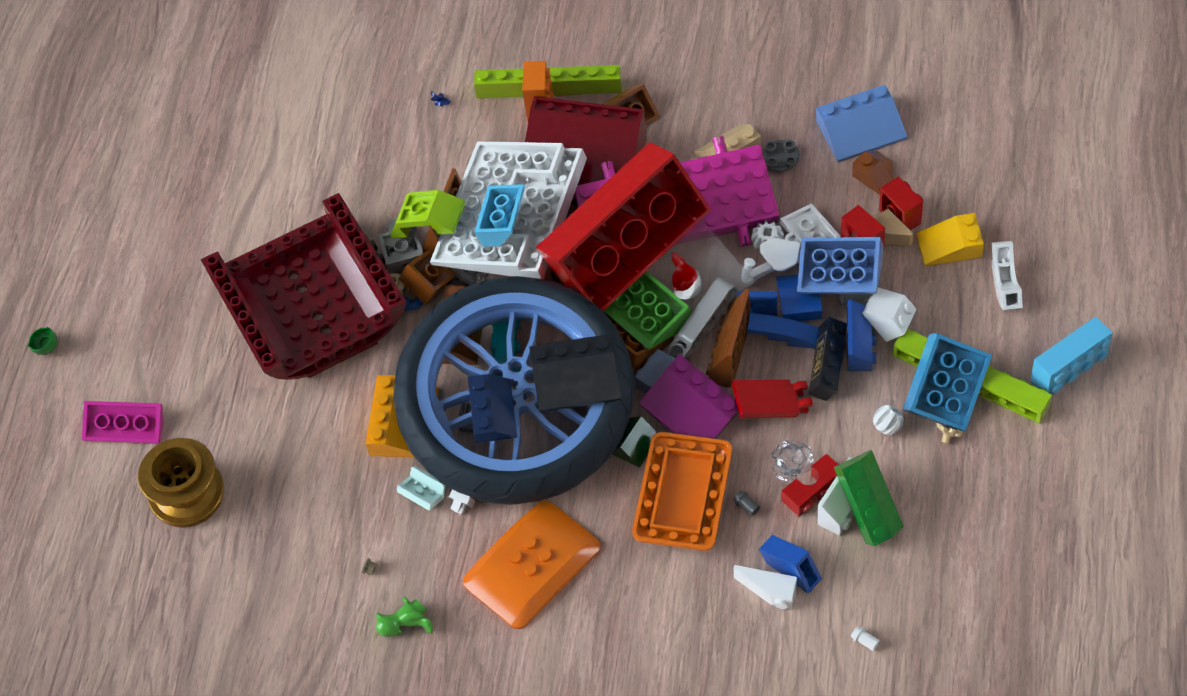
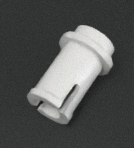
M857 626L851 635L854 638V642H860L872 652L880 643V640L865 631L864 627Z

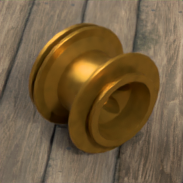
M173 438L163 441L153 447L140 463L137 477L139 487L146 498H148L152 512L166 524L180 528L196 526L212 517L220 507L224 495L223 478L220 471L215 467L214 458L210 450L201 442L191 438Z

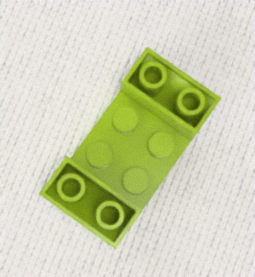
M441 190L407 193L390 237L392 239L406 238L411 227L429 225L438 235L453 234L466 202Z

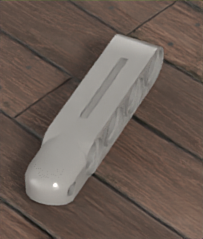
M720 277L717 278L678 332L677 337L668 348V355L676 359L680 354L688 360L692 353L701 346L734 299L737 287Z

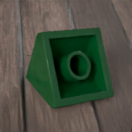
M642 416L630 417L623 437L612 455L640 468L648 456L652 436L658 432Z

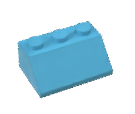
M524 184L488 186L475 229V234L483 247L501 246L512 234L525 189Z

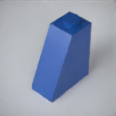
M771 535L759 548L765 562L780 574L797 577V586L806 593H810L821 581L822 578L809 551L774 535Z

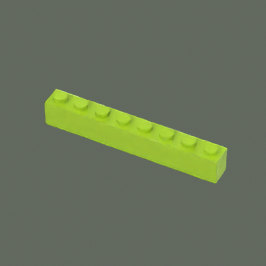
M620 65L549 67L551 72V79L549 80H552V91L550 92H554V95L622 93ZM523 69L475 70L474 87L476 98L523 97Z
M907 329L905 334L899 336L895 342L893 356L918 367L928 338L920 335L917 331ZM991 365L988 366L978 395L1036 423L1041 422L1050 406L1052 395L1046 390L1038 389L1024 380H1018L1007 372L994 369Z

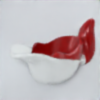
M672 252V262L676 266L672 274L674 293L680 299H693L702 290L700 275L694 267L688 265L684 258Z

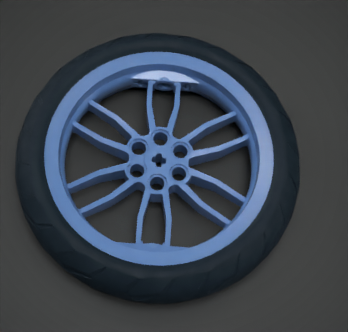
M522 276L484 280L458 290L435 305L414 328L404 345L398 360L394 384V406L397 423L409 450L418 462L438 481L456 492L480 501L509 505L542 501L558 496L575 488L594 474L609 459L620 443L631 415L634 400V374L630 355L618 330L608 316L596 304L575 290L550 280ZM516 320L533 322L530 339L522 357L513 356L512 344ZM509 321L506 336L507 361L504 364H499L482 346L467 337L483 327ZM539 323L561 331L570 337L571 340L611 334L621 400L590 404L585 417H581L570 408L555 410L580 425L570 437L550 423L539 412L535 383L528 382L534 378L533 369L529 367L531 361L529 347L536 346ZM461 342L479 355L489 366V369L484 371L468 365L450 352ZM444 360L450 362L468 376L491 374L495 376L502 375L504 378L511 379V386L516 387V390H512L513 404L516 406L514 413L517 431L512 460L494 459L497 440L490 441L489 453L485 457L468 450L454 438L452 430L472 423L471 411L452 421L447 419L444 411L447 408L470 402L469 390L444 400H438L436 382ZM516 367L521 368L519 372L512 371ZM528 397L535 398L532 402L525 401ZM524 413H529L547 432L563 443L543 454L519 459L521 446L520 416Z

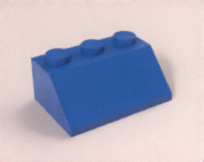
M848 300L847 303L848 371H872V364H876V352H872V346H876V334H872V328L874 327L862 314L866 306L853 300Z

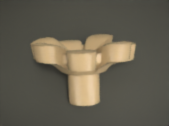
M937 423L936 427L943 433L941 442L949 444L951 437H961L962 431L952 427L946 428Z

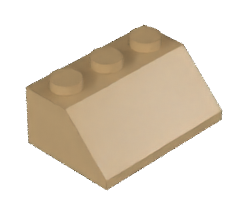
M739 124L720 135L724 136L728 152L761 145V135L751 124ZM710 141L694 151V154L698 158L715 155L716 151L713 142Z

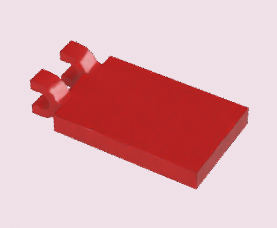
M790 379L734 380L731 384L740 418H794L799 415V412L808 413V407L813 405L811 398L798 400V396H803V390L808 388L806 381H798L791 384Z

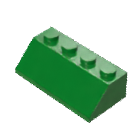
M872 450L834 467L865 543L876 546L894 537L904 526Z

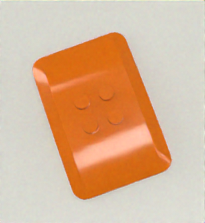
M658 432L652 436L632 528V535L635 540L643 543L708 551L714 547L732 456V446L728 441L667 432Z
M541 501L519 519L474 564L463 577V585L466 590L512 628L522 629L599 553L601 548L600 541L553 503Z

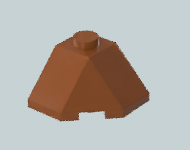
M865 151L853 162L852 176L880 195V187L894 179L892 161L878 151Z

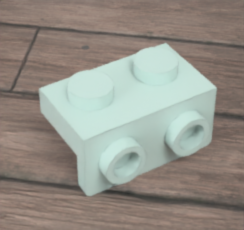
M415 465L411 468L410 476L397 486L398 493L429 511L444 499L446 485Z

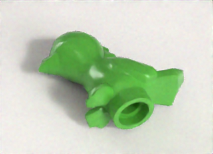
M403 597L405 605L392 615L376 614V630L378 634L384 637L398 636V633H402L401 626L411 627L419 625L424 627L428 633L433 631L431 620L423 616L427 609L417 599L410 602L406 597Z

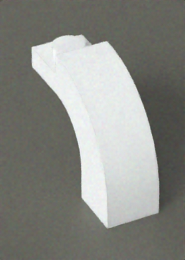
M1013 242L992 243V272L999 305L1002 310L1023 308L1022 289L1018 285L1015 274Z

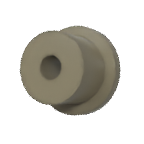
M368 558L361 573L373 575L377 564Z

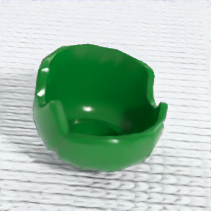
M49 327L39 328L29 337L28 347L37 355H47L57 346L56 333Z

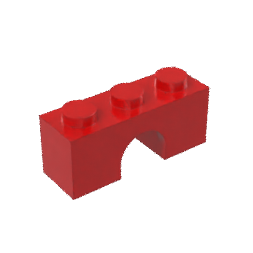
M826 453L811 466V476L817 482L812 485H805L796 478L781 491V501L798 517L804 512H809L818 500H822L835 480L837 474L834 467L839 464Z

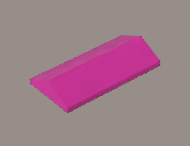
M84 401L82 441L160 443L164 426L162 404Z

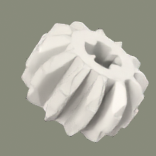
M765 221L764 225L758 223L757 228L752 230L751 241L754 243L755 249H760V245L771 238L784 239V233L780 225L776 226L774 222L768 224Z

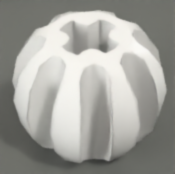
M883 405L876 410L873 416V423L883 434L893 435L903 426L904 418L897 408L891 405Z

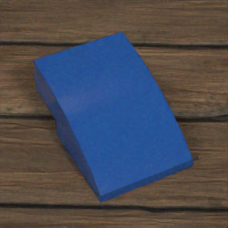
M798 274L776 277L782 318L799 322L823 318L820 294L797 293Z

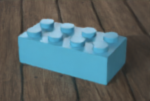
M1094 317L1035 358L1030 381L1038 389H1044L1049 394L1059 392L1063 385L1073 382L1080 373L1089 371L1097 361H1103L1108 356L1113 332L1097 317Z

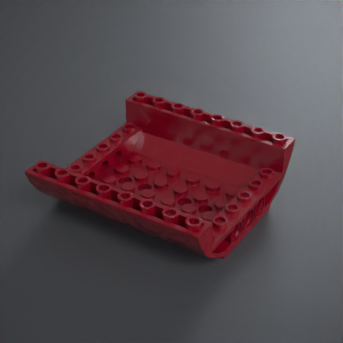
M339 193L322 201L326 215L235 259L224 263L218 251L200 259L262 371L270 377L283 380L305 377L309 379L377 345L378 341L396 325L405 309V298ZM293 274L299 275L296 279H290V276ZM302 287L307 288L305 292H297ZM316 315H323L319 320L313 319ZM326 328L331 329L327 334L321 333Z

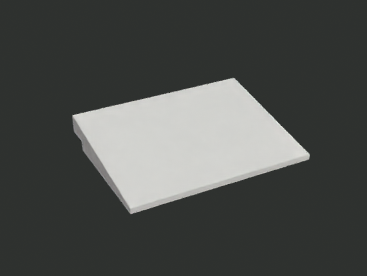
M477 142L456 194V197L463 199L466 204L455 233L440 235L430 263L436 266L506 276L544 279L549 265L536 249V246L565 221L587 160L583 149L565 148L563 143ZM524 184L525 189L512 234L501 246L483 247L475 234V229L488 186Z

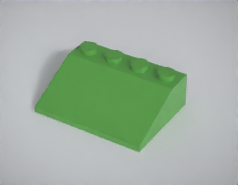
M648 271L641 275L604 310L609 317L648 351L677 334L692 314V310L686 303Z

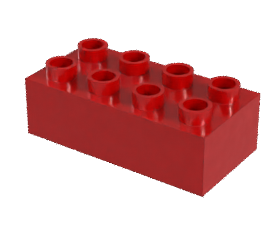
M649 142L538 244L536 249L564 286L577 291L604 311L712 209L676 156Z

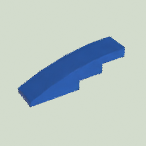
M750 313L748 333L767 335L768 340L785 341L787 346L815 349L818 327L787 318Z

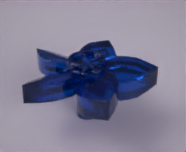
M433 91L430 93L433 96L431 100L436 101V106L443 107L451 102L444 97L443 93H439V95Z

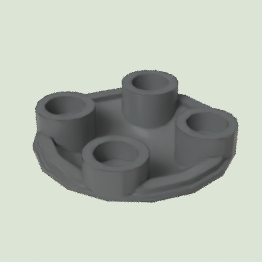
M792 140L769 141L763 150L767 168L776 172L788 171L795 167L799 161V150Z

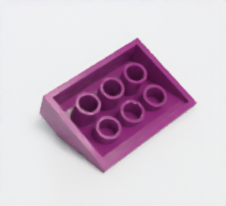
M680 354L666 368L638 403L639 406L674 434L716 439L739 413L736 400Z

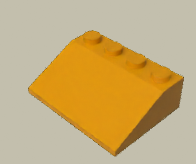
M377 375L365 443L369 456L415 458L409 450L397 423L394 406L396 375ZM436 387V395L438 398L439 387Z

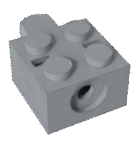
M393 219L387 223V233L379 234L378 237L388 273L401 275L405 269L404 264L412 262L422 255L423 251L416 227H411L406 238L392 239L390 237L397 220Z

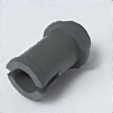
M739 491L733 499L735 505H740L751 516H754L760 509V506L748 497L747 492Z

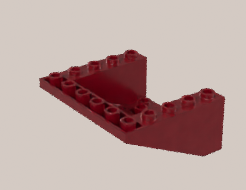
M534 96L529 113L525 142L563 143L565 148H582L587 160L578 185L604 180L602 163L606 162L608 168V161H612L616 174L644 148L647 138L644 109ZM575 195L571 201L572 205H577Z

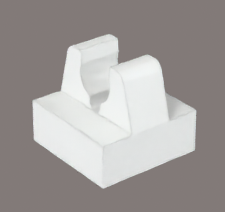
M454 490L449 495L454 500L451 510H454L456 513L462 515L467 506L470 508L474 506L475 500L470 496Z

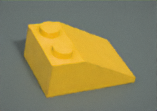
M975 213L954 216L916 233L924 266L982 258L984 242Z

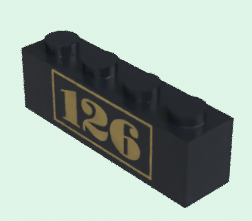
M828 317L818 327L808 395L827 401L838 391L847 323Z

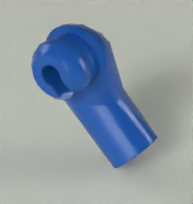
M404 297L406 300L405 311L417 310L424 304L418 297L414 300Z

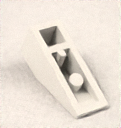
M734 565V578L770 605H774L779 609H792L797 589V577Z

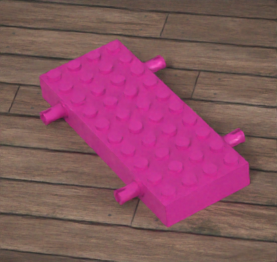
M719 136V141L718 137L712 139L716 151L715 155L680 162L712 210L674 246L737 232L740 247H745V241L747 246L752 244L748 229L756 228L758 223L764 225L765 221L768 224L772 222L778 223L779 212L761 145L728 152L724 136ZM608 161V168L606 162L601 164L604 180L576 187L574 195L578 208L615 175L612 161Z

